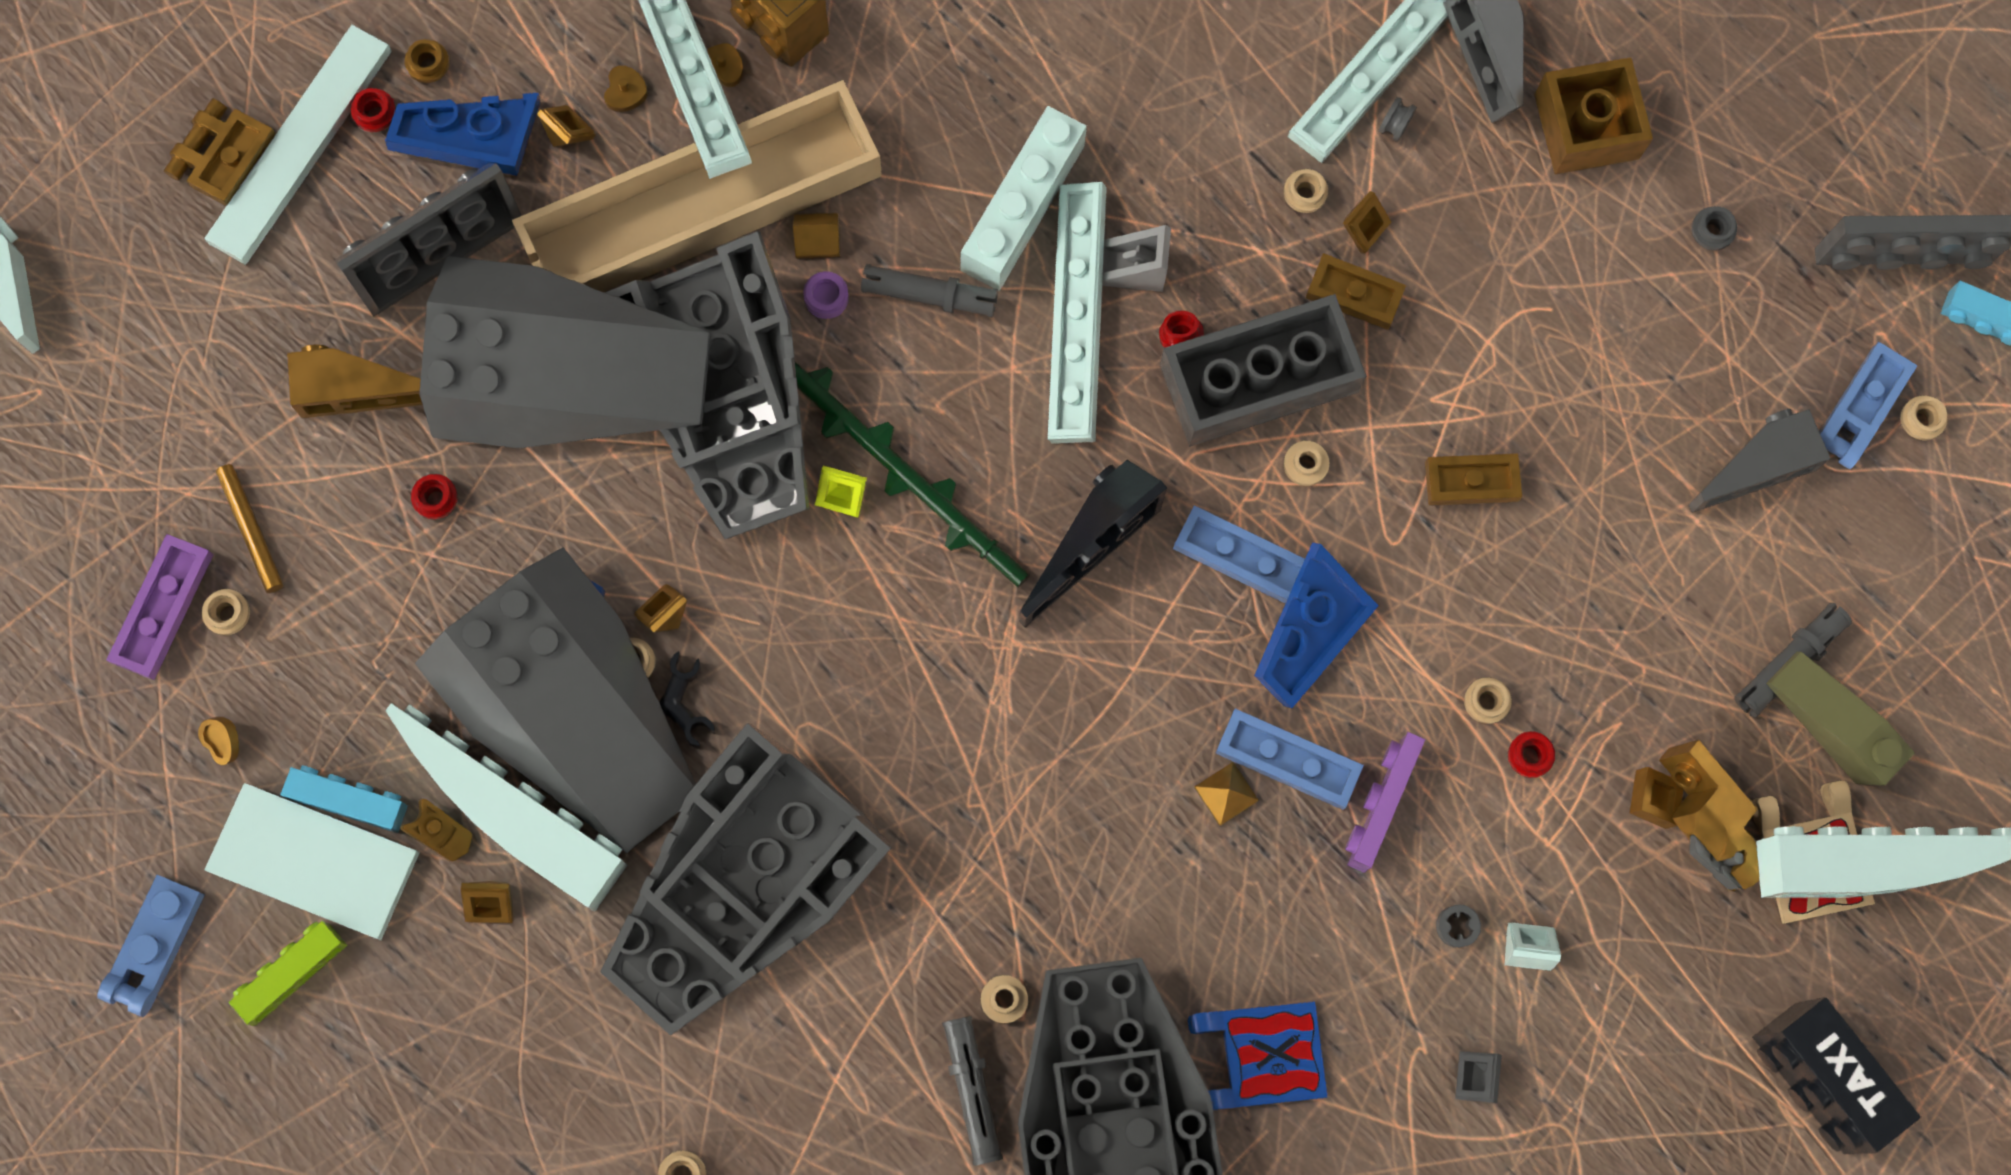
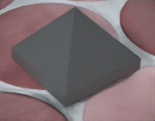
M1460 1051L1455 1099L1497 1103L1502 1055Z

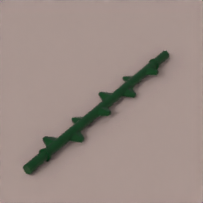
M795 362L797 388L826 413L821 434L825 438L848 433L888 470L884 491L889 496L910 490L949 525L945 547L948 550L953 551L971 545L980 553L979 557L982 560H988L1017 588L1029 578L1030 574L998 546L999 542L996 539H990L952 504L956 483L951 478L930 484L890 448L894 431L892 424L886 422L868 428L829 393L833 376L831 369L825 367L807 373Z

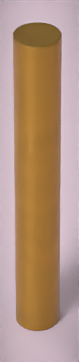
M232 464L223 465L215 471L266 593L276 592L284 587L234 466Z

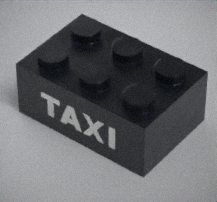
M1827 997L1795 1003L1752 1037L1760 1047L1757 1050L1760 1059L1771 1071L1775 1073L1780 1072L1791 1086L1788 1088V1093L1792 1100L1803 1111H1810L1821 1125L1819 1128L1820 1135L1837 1152L1841 1150L1843 1154L1878 1153L1922 1118Z

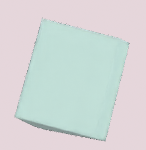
M1508 923L1504 965L1552 971L1561 958L1555 928Z

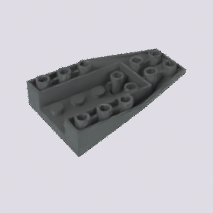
M1142 958L1046 970L1018 1120L1024 1175H1223L1211 1096Z

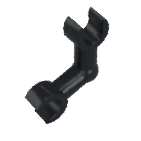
M678 651L670 660L672 676L659 703L664 714L668 715L684 730L689 745L696 749H701L698 741L691 736L692 730L696 726L702 725L707 727L713 734H716L714 725L706 717H696L681 703L688 683L695 680L700 674L699 658L696 660L694 668L689 673H681L677 670L681 657Z

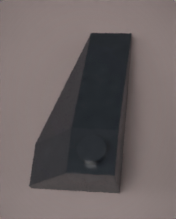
M1126 460L1118 468L1111 464L1098 474L1093 480V484L1096 487L1092 489L1020 610L1019 622L1024 627H1027L1161 511L1168 488L1161 480L1129 460Z

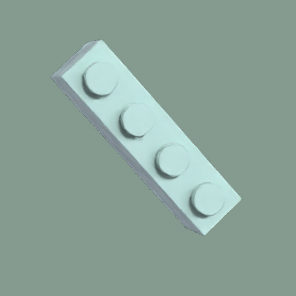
M1050 106L1046 107L961 251V271L992 288L998 289V291L1001 290L1059 191L1060 185L1063 184L1085 145L1086 125Z

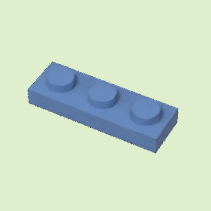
M1195 505L1173 547L1174 550L1285 604L1305 560Z
M1234 709L1215 754L1342 810L1346 808L1364 766L1238 709Z

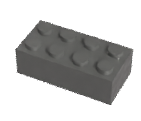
M1335 294L1165 347L1160 361L1163 376L1189 447L1359 393L1367 377Z

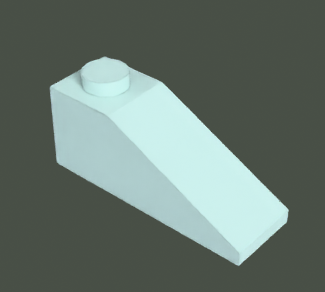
M0 216V320L14 338L29 352L34 354L40 349L24 257L13 244L19 237Z

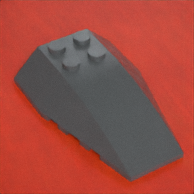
M759 231L717 247L718 255L651 282L635 280L605 292L611 296H617L645 309L656 311L711 333L702 424L660 431L673 451L671 455L678 466L684 468L695 485L693 490L724 539L735 537L809 509L791 319L764 240Z
M447 256L427 301L419 394L432 438L511 448H527L701 425L703 421L711 333L656 311L645 309L617 296H611L578 281L559 276L539 266Z
M564 547L514 575L445 629L415 662V665L475 739L604 837L623 849L625 853L631 851L676 815L687 794L696 785L621 618Z
M750 723L743 727L687 794L679 810L680 814L677 821L663 842L660 849L661 853L653 870L646 877L639 891L640 896L631 914L627 916L600 971L669 1035H673L830 922L892 848L864 813L795 753Z

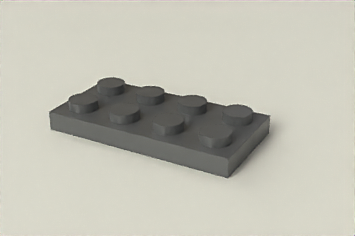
M2011 215L1844 216L1815 247L1816 265H1832V268L1836 270L1853 269L1859 265H1876L1878 269L1890 270L1899 268L1904 264H1920L1922 269H1938L1948 264H1964V267L1967 269L1985 268L1992 265L1993 261L2010 249Z

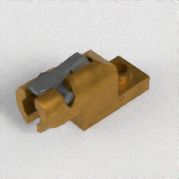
M1699 739L1668 748L1659 761L1671 774L1673 781L1688 794L1672 818L1690 841L1689 853L1729 891L1734 892L1741 887L1745 890L1754 886L1760 880L1757 844L1744 827L1757 811V808Z

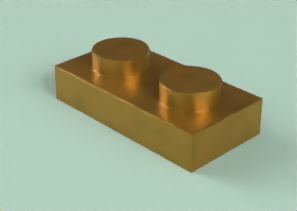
M1323 253L1305 298L1314 301L1335 294L1343 313L1389 330L1407 285Z
M1518 453L1428 457L1425 461L1429 506L1519 502L1522 498Z

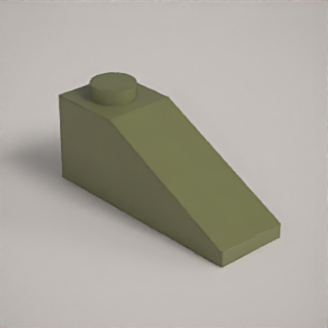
M1801 651L1796 652L1766 683L1855 784L1885 786L1915 754L1885 718Z

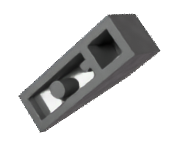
M1518 0L1444 1L1443 5L1491 123L1497 122L1523 106V12Z
M1785 409L1768 416L1765 419L1766 425L1750 439L1689 504L1691 512L1693 513L1815 472L1831 458L1810 409L1793 414L1791 409Z

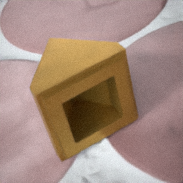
M838 213L794 215L793 233L796 259L840 257Z

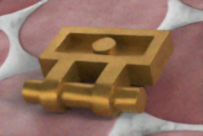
M212 98L204 111L198 110L191 120L194 126L182 144L177 142L169 153L172 159L164 169V172L171 178L179 181L188 168L194 169L186 180L191 188L227 206L276 133L271 127L237 109L233 110L226 122L221 121L220 119L228 108L220 101ZM215 136L204 155L198 153L208 137Z

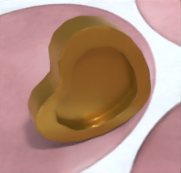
M722 43L708 48V55L720 83L725 87H735L743 78L744 69L739 52L734 46Z
M616 66L610 70L608 75L610 86L604 94L606 106L610 110L626 112L638 107L646 100L648 96L647 87L644 79L637 71L628 66Z
M219 716L204 720L198 730L201 744L210 750L217 764L226 765L234 762L239 753V739L233 722Z

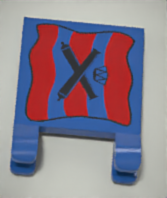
M1315 1002L1203 1012L1188 1017V1030L1191 1034L1223 1031L1230 1088L1208 1090L1213 1110L1328 1098Z

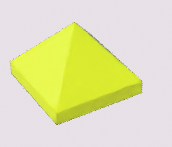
M823 465L815 506L858 518L867 478Z

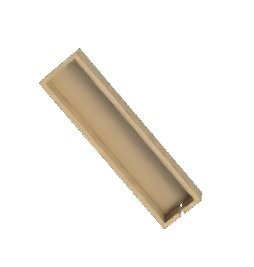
M841 80L738 124L752 164L709 179L697 146L693 143L513 219L512 222L532 266H539L552 271L554 274L578 281L605 293L632 281L644 279L881 177L880 155L844 80Z

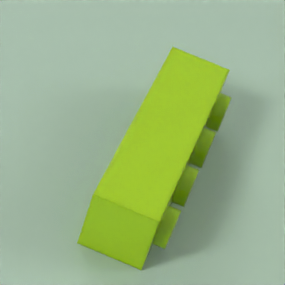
M324 921L312 923L304 930V937L296 944L292 942L281 950L280 958L273 964L271 962L265 964L257 971V978L250 984L244 983L234 991L233 995L235 997L228 1003L247 1025H258L348 946L329 923Z

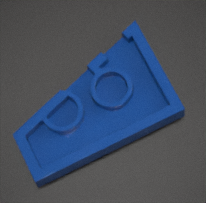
M539 93L523 94V99L500 101L498 96L482 97V102L456 104L452 99L397 104L385 139L387 149L475 168H482L488 163H496L502 173L517 176L541 103Z
M1311 544L1254 675L1283 706L1288 708L1295 706L1379 606L1322 544Z

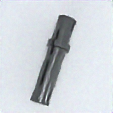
M866 264L863 274L868 279L862 278L861 292L863 293L869 292L942 306L943 311L953 313L954 309L987 315L988 317H993L994 303H997L998 289L959 283V278L949 277L947 281L875 267L870 264Z
M1829 603L1820 615L1805 629L1799 628L1792 635L1794 640L1740 693L1734 696L1738 706L1745 713L1749 712L1750 716L1758 717L1767 705L1777 697L1766 684L1796 652L1801 651L1812 661H1819L1827 654L1825 649L1852 624L1849 614L1842 607L1837 608L1835 603Z
M972 1016L942 1022V1026L945 1029L952 1065L948 1066L949 1074L955 1075L973 1157L972 1162L973 1166L1002 1160L1003 1155L999 1147L982 1068L987 1067L985 1058L980 1059L972 1025Z

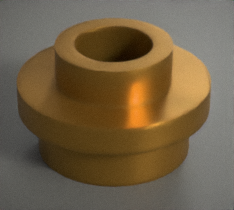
M421 39L414 42L406 52L404 60L409 75L422 83H432L440 80L447 73L450 65L449 55L444 46L429 39ZM429 58L435 60L433 65L425 68L421 67L424 60Z

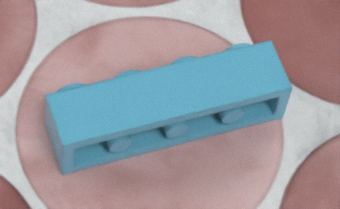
M1959 281L1949 290L1940 314L1947 316L1954 323H1964L1973 327L1978 333L1990 334L1999 338L2004 344L2011 345L2010 301L1962 281Z
M304 765L301 766L300 770L290 768L280 794L286 799L388 831L399 832L408 805L400 801L402 796L388 791H384L382 796L373 793V787L358 782L353 787L345 784V778L329 774L328 778L318 776V770Z

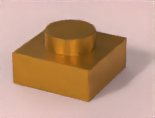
M1645 767L1638 769L1635 773L1629 813L1664 829L1676 827L1677 824L1672 817L1682 803L1683 788L1678 786L1671 776L1653 768Z

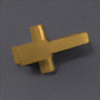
M427 799L419 800L418 817L413 822L402 824L400 827L402 831L448 861H456L469 852L472 833Z

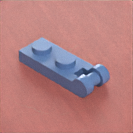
M1881 342L1876 343L1872 347L1825 424L1819 430L1827 451L1839 457L1838 463L1849 470L1853 468L1864 453L1918 366ZM1842 426L1855 434L1850 443L1837 435Z
M156 875L110 973L106 975L98 989L97 998L109 1004L120 1002L128 1006L129 1012L144 1017L151 1009L205 894ZM133 971L144 975L140 986L137 988L127 984Z

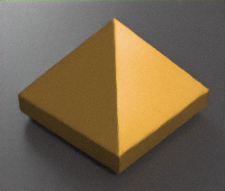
M569 105L540 109L537 114L553 147L592 140L596 136L595 131Z
M1369 191L1346 216L1343 224L1360 253L1366 254L1390 225L1391 220L1375 192Z
M664 584L635 611L634 616L653 633L679 629L687 600L670 585Z
M1234 762L1194 786L1219 826L1259 801Z
M496 881L461 883L460 890L465 922L513 923L514 917L509 884Z

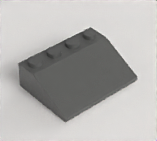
M488 163L480 169L474 168L460 176L455 185L442 193L435 192L428 195L421 201L418 208L407 215L397 216L388 220L382 226L380 232L367 240L353 242L345 248L343 255L336 258L335 261L374 317L438 277L447 256L468 258L514 229L515 226L512 220L522 216L501 169L496 163Z

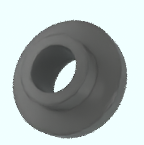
M1712 206L1704 208L1695 216L1691 229L1693 237L1699 245L1709 250H1721L1729 246L1735 239L1737 223L1734 215L1728 209ZM1707 225H1715L1719 229L1720 235L1710 233Z

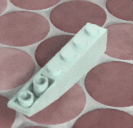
M392 703L385 711L412 753L442 791L476 826L523 864L595 912L628 866L623 860L618 858L623 849L601 834L594 841L579 831L584 823L563 808H560L555 815L543 807L541 804L546 797L528 784L522 782L518 789L503 779L508 771L486 756L479 763L465 754L470 746L448 730L445 731L442 737L427 728L432 720L413 706L408 705L404 711Z
M1790 826L1775 828L1774 836L1756 841L1761 898H1850L1894 893L1957 879L2002 864L2011 859V827L1992 829L1991 835H1978V828L1976 827L1948 829V835H1935L1934 827L1905 829V835H1892L1891 827L1861 829L1862 835H1848L1847 827H1825L1818 829V835H1804L1803 827Z

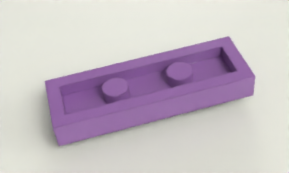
M166 534L106 661L155 680L214 554L207 549Z
M1408 732L1399 743L1391 741L1381 763V766L1388 768L1381 785L1376 782L1373 783L1363 805V808L1370 810L1363 827L1355 825L1345 847L1346 851L1352 853L1347 864L1348 866L1363 873L1372 867L1425 739Z

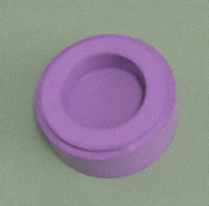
M828 271L816 273L807 280L804 286L803 296L805 305L809 312L818 318L830 319L837 317L847 307L849 300L848 288L845 281L836 273Z

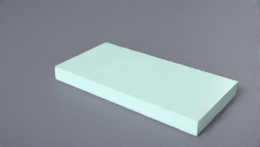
M244 783L204 870L382 940L420 852Z

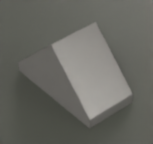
M1163 225L1104 240L1102 286L1163 292L1168 269L1171 227Z

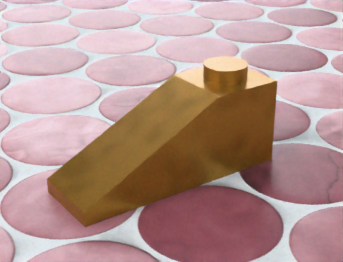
M307 345L302 347L300 352L287 353L290 405L301 418L423 405L419 394L420 378L335 348H329L325 345Z

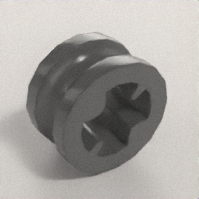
M1398 96L1378 130L1382 134L1385 132L1392 133L1393 140L1397 142L1400 140L1417 109L1413 104L1409 107L1402 104L1403 99Z
M1454 905L1445 908L1439 914L1436 920V931L1438 937L1445 944L1461 948L1471 945L1477 940L1481 932V922L1477 913L1470 907ZM1461 913L1468 918L1465 927L1470 932L1465 939L1462 934L1457 935L1456 940L1448 934L1451 930V925L1447 922V919L1451 914H1453L1454 918H1459Z

